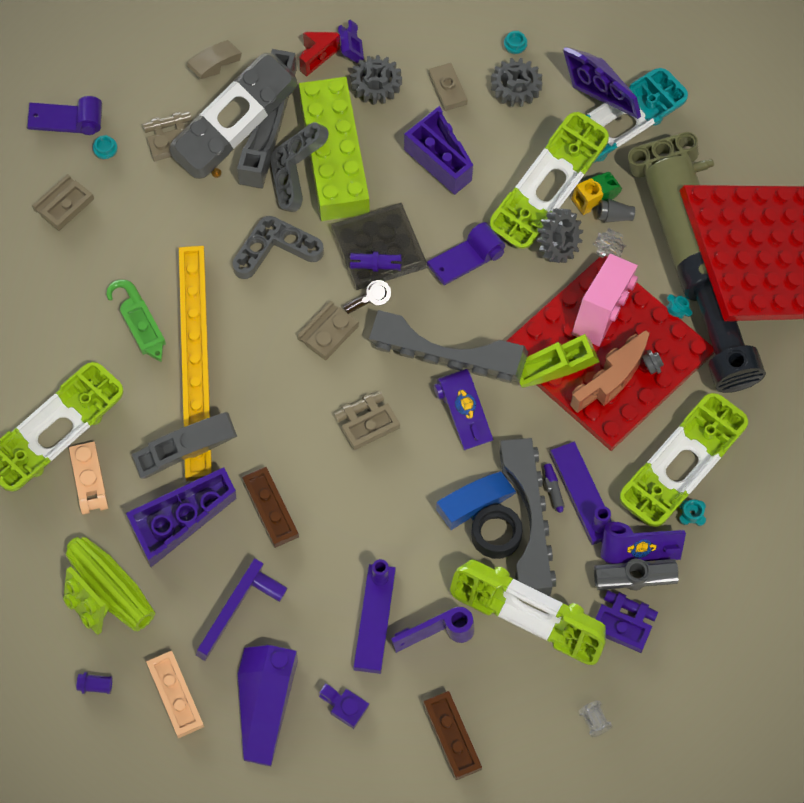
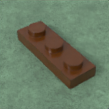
M267 467L243 476L244 485L274 548L299 538V533Z
M447 691L423 701L425 710L455 780L481 771L482 765L450 692Z

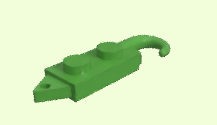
M119 279L112 282L107 288L106 295L108 300L111 301L113 299L112 293L115 289H126L130 298L122 303L120 307L121 315L142 354H147L162 362L163 346L166 345L165 339L137 288L128 280Z

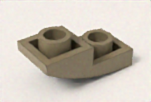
M226 40L194 56L187 62V67L200 79L220 74L222 65L240 61L242 53L229 40Z

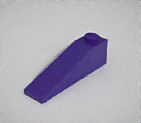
M565 47L563 49L573 88L637 119L641 117L637 97L605 60L573 48Z
M272 645L244 648L238 670L244 761L272 766L298 663L297 651Z

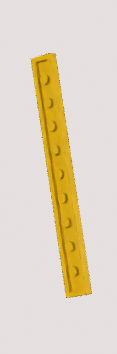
M204 246L179 247L184 427L210 418ZM212 449L195 458L185 459L186 481H195L212 473Z

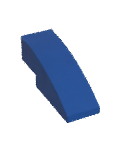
M500 471L478 479L436 502V511L449 529L453 530L470 518L473 521L483 508L502 503L516 494V491Z

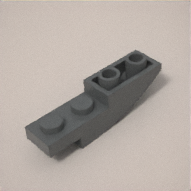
M224 412L148 443V447L132 454L140 478L146 479L187 458H195L236 438L237 434L229 413Z

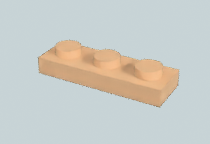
M172 650L146 661L178 739L203 728V722Z

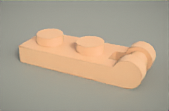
M95 441L69 447L82 515L89 514L90 510L100 508L101 511L109 509ZM97 494V498L88 500L87 496Z

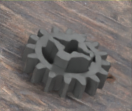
M377 55L372 60L370 56H367V62L359 60V67L353 66V73L350 75L352 91H356L357 98L364 96V102L373 99V104H376L377 100L381 99L383 103H386V97L393 100L394 92H400V86L402 85L401 69H396V62L389 63V57L380 60V56Z
M510 58V63L508 64L505 61H501V68L496 66L494 74L491 75V91H495V98L502 97L503 104L510 101L511 107L515 105V102H519L521 107H523L524 101L531 104L533 97L538 98L539 91H542V74L538 73V66L532 68V62L528 61L525 64L523 63V58H520L518 62Z
M555 208L553 212L546 213L547 220H541L543 228H538L541 237L537 239V242L542 243L539 251L544 252L543 257L555 263H567V259L574 258L573 252H579L577 245L583 241L579 238V235L583 233V230L579 229L582 222L581 220H576L577 214L571 213L570 209Z

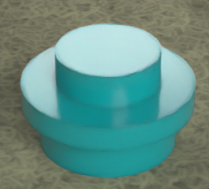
M512 31L505 37L504 47L512 54L522 53L527 48V39L522 32Z
M107 135L98 137L93 144L94 154L100 159L113 157L118 149L116 141Z

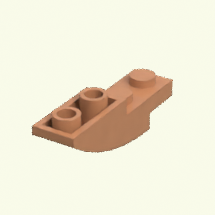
M645 330L640 335L634 334L626 341L623 347L611 350L606 356L604 369L596 373L592 381L587 385L581 384L573 391L571 407L577 413L596 399L605 406L627 385L642 360L649 333Z

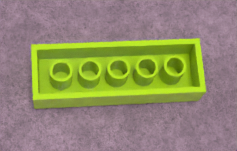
M347 77L299 83L304 126L306 127L315 122L328 129L326 143L310 154L321 221L369 215V194Z

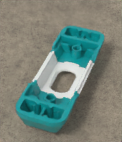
M656 68L630 85L629 89L637 97L641 117L639 119L633 117L636 120V125L617 138L609 137L606 147L594 163L596 161H604L610 152L650 126L659 125L664 117L686 103L688 91L668 70ZM604 103L586 116L605 127L608 123L626 113Z

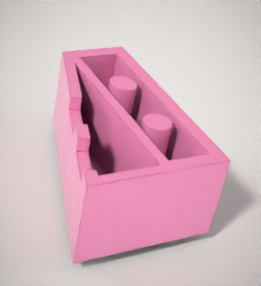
M609 254L582 299L571 335L579 337L586 334L592 344L600 347L612 321L615 322L620 312V306H624L630 293L628 290L633 291L637 283L638 277L635 276L638 265Z

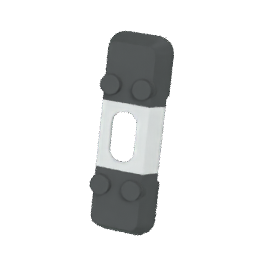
M264 53L260 55L170 144L171 156L192 177L197 179L207 177L234 148L296 89V76L274 54ZM234 98H245L250 105L249 111L231 128L221 126L217 120L218 114Z

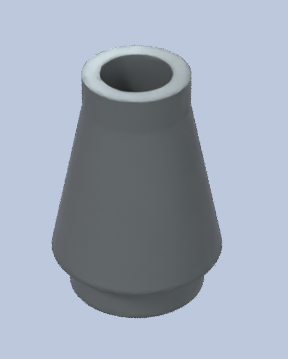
M608 198L600 200L597 210L598 220H603L604 223L634 220V206H628Z

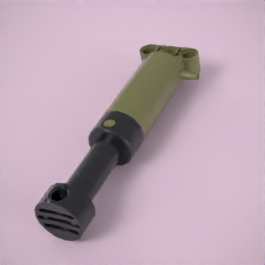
M683 132L632 148L628 154L629 168L633 176L645 177L684 295L687 299L698 302L715 352V356L708 364L715 388L722 393H732L750 388L759 383L765 377L766 372L757 348L745 345L737 321H724L679 191L684 185H700L696 173L713 167L714 162L712 159L692 163L699 155L698 140L693 133ZM686 146L691 147L690 149H683ZM663 153L668 154V155H666V156H659L660 154H663ZM640 160L644 161L643 163H639V164H638V163H635V162L640 161Z

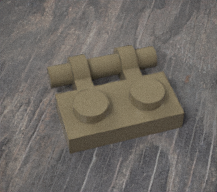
M180 112L173 113V116L163 119L157 117L152 119V122L143 124L145 133L155 131L156 134L147 137L154 162L172 157L170 154V144L186 128L183 123L192 121L190 112L182 114ZM174 125L176 126L175 130L163 132L162 130L163 128L171 127Z
M380 391L373 395L367 394L362 397L361 401L352 405L348 403L341 407L342 410L333 414L337 423L345 419L349 421L342 425V431L353 450H357L400 429V423L389 404L387 403L381 407L377 406L378 403L384 401ZM366 409L370 411L360 417L356 415Z

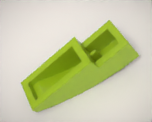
M583 334L563 345L557 342L528 356L520 379L521 387L545 383L599 363L600 361L591 340L586 334Z

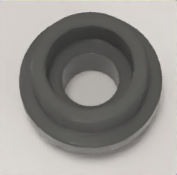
M650 349L647 350V354L643 355L642 359L651 375L656 372L657 374L661 373L660 367L664 366L658 352L652 353Z

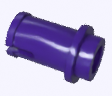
M88 672L78 674L76 690L81 691L82 694H85L86 691L111 694L113 677L88 675Z

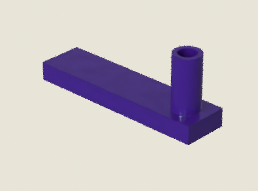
M575 441L550 450V456L591 545L602 542L604 528L606 524L612 522L610 518L611 511L605 507Z
M254 558L197 649L196 656L206 661L252 586L279 602L283 598L288 588L261 572L263 568L262 562Z
M382 559L376 560L373 564H369L354 671L381 674L396 572V567H389L388 563Z

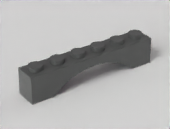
M272 49L271 54L277 56L295 75L297 71L296 54ZM289 96L251 132L246 145L243 147L237 167L240 185L263 189Z
M380 310L377 312L369 337L377 350L387 353L390 350L399 351L401 356L411 359L414 356L423 357V361L438 365V362L447 363L449 368L462 371L463 368L471 369L473 374L487 377V374L495 375L497 380L511 383L512 380L520 382L528 355L525 346L503 340L473 349L443 347L431 343L418 335L403 316Z
M532 438L501 440L499 453L502 473L520 494L527 509L530 522V539L524 554L516 565L515 578L517 581L550 596L552 587H556V575L554 570L550 571L549 561H553L551 545L546 544V536H549L548 520H543L542 514L543 511H546L545 496H540L539 487H542V473L536 470V463H539L538 447H533Z

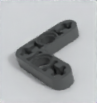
M315 122L309 124L277 147L271 155V167L278 203L282 209L289 212H296L301 207L303 201L296 164L322 147L328 139V129L321 124ZM302 142L301 148L297 152V147L299 143ZM289 174L288 181L284 185L285 178Z
M266 216L259 221L234 258L233 270L240 279L251 278L274 245L308 262H317L324 255L323 243L319 238L276 217ZM271 226H274V230L270 229L266 234L265 227L270 228ZM288 235L298 237V240L292 244L285 242L284 239ZM255 243H261L264 246L263 250L259 252L252 251L250 247ZM314 246L317 247V251L313 250L311 253L308 252V248L312 249ZM248 261L249 268L244 267L241 270L240 265L244 266Z

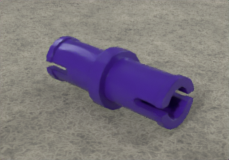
M373 252V254L351 253L350 255L351 260H361V262H350V269H373V272H378L379 269L401 271L402 264L391 263V261L402 262L401 254L385 255Z

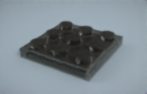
M402 202L332 224V231L356 290L366 288L375 280L385 282L427 268L426 259ZM373 252L385 255L401 254L402 262L391 261L392 264H402L401 271L379 269L378 272H373V269H350V262H361V260H351L350 255L351 253L373 254Z

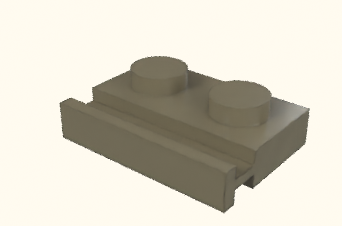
M67 174L32 206L36 213L38 212L42 218L60 231L94 200V196Z
M330 301L297 335L298 340L304 342L309 349L326 361L359 327V322Z

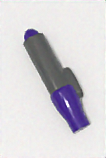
M545 464L543 466L545 471V478H543L545 490L550 492L554 509L561 513L565 505L558 485V479L552 464Z

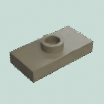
M452 63L429 69V76L445 111L467 105V97Z

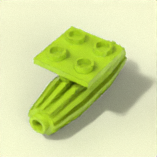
M76 537L68 543L66 556L73 568L70 566L66 569L63 600L69 609H74L80 615L84 626L88 629L91 628L97 635L102 632L103 620L108 611L135 632L149 625L156 613L139 586L108 553L86 537H81V539Z

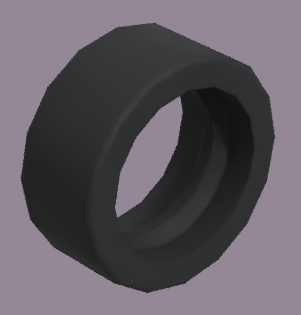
M490 505L483 508L475 516L471 530L472 542L476 550L492 559H501L512 555L519 547L523 533L522 522L518 514L511 508L503 505ZM490 519L505 520L512 527L513 535L511 540L504 545L487 543L481 535L483 524Z

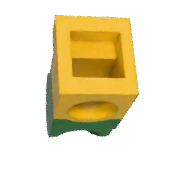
M606 172L577 184L571 200L580 212L585 215L591 212L593 207L599 205L600 200H606L607 198L612 200L617 197L622 191V187L611 172Z

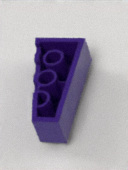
M223 467L127 512L126 515L150 567H153L236 500V490Z

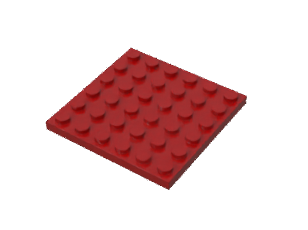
M684 185L679 191L724 321L804 319V186Z
M602 254L514 333L507 342L525 346L528 351V357L557 342L563 345L577 338L571 334L582 299L608 257ZM636 283L633 291L628 290L630 292L624 306H620V312L615 322L612 321L600 347L592 344L600 362L570 375L537 384L544 393L610 451L620 444L715 353L711 344L679 317L669 314L667 307L638 283ZM646 330L649 333L643 355L647 354L646 351L649 349L652 353L658 352L664 366L660 367L661 373L657 374L656 372L651 375L642 359L631 380L610 402L603 406L596 399L577 413L571 407L573 391L581 384L587 385L592 381L596 373L604 369L606 356L614 348L620 349L632 335H640Z

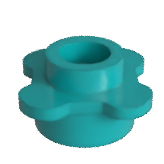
M668 295L667 300L669 304L667 305V310L669 314L680 319L685 315L690 317L693 314L689 308L690 303L685 297Z
M684 500L679 506L682 510V515L679 518L681 524L688 525L693 523L698 526L704 525L706 522L704 517L705 503L698 500Z

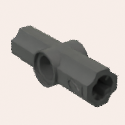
M632 559L628 563L595 565L594 581L597 590L628 588L637 591L645 586L678 584L679 571L675 559L657 561ZM638 571L641 573L642 578H634L630 575V572Z

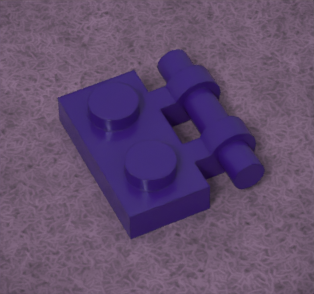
M608 590L604 600L614 605L612 608L601 605L596 620L605 625L607 639L642 653L652 626L644 623L643 619L647 618L655 622L658 611L649 608V604L644 602L639 604L626 598L627 595L619 592L616 594ZM621 608L635 613L636 617L633 618L621 613Z

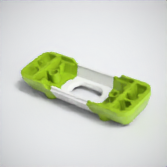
M573 112L569 114L549 139L547 146L513 191L509 192L492 215L490 225L493 231L519 249L531 246L540 234L538 228H543L541 220H547L546 213L553 212V209L561 207L606 147L609 141L607 130L583 113ZM554 169L563 171L566 174V181L550 201L540 200L536 196V190L548 173Z
M91 362L82 366L60 386V389L13 431H8L0 438V486L6 491H18L33 477L42 475L44 468L89 427L99 424L103 415L122 398L124 391L120 381L99 363ZM64 417L73 423L71 432L52 448H44L38 443L40 434L57 419Z
M716 393L707 394L649 461L623 487L620 493L621 504L649 526L657 527L664 524L748 426L747 415L723 396ZM683 450L694 452L698 457L697 465L682 481L676 482L671 480L666 475V468Z
M469 560L455 571L450 592L458 601L488 616L494 613L496 616L544 640L552 642L554 649L582 663L594 665L598 662L606 642V627L602 622L584 614V610L580 605L571 603L568 606L509 577V572L503 567L493 569L476 560ZM520 600H522V601H524V602H526V603H528V604H530V605H532V606H534V607H536V608H538V609H540V610H542V611H545V612H547V613H549V614L543 613V612H541V611H539V610H537V609H535V608H533V607H531V606H529V605H527V604L521 602Z

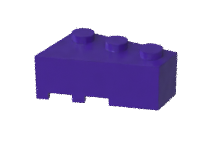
M440 106L404 133V150L454 195L472 181L473 163L461 142L455 137L453 128L450 123H447Z

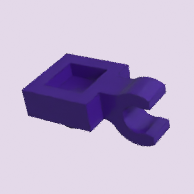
M350 19L348 20L349 26L347 29L342 25L338 27L341 39L340 49L345 57L358 63L359 60H364L362 40L357 37L358 25Z
M325 683L319 692V697L334 706L331 710V715L353 729L369 707L368 702L347 689L340 695L334 688Z

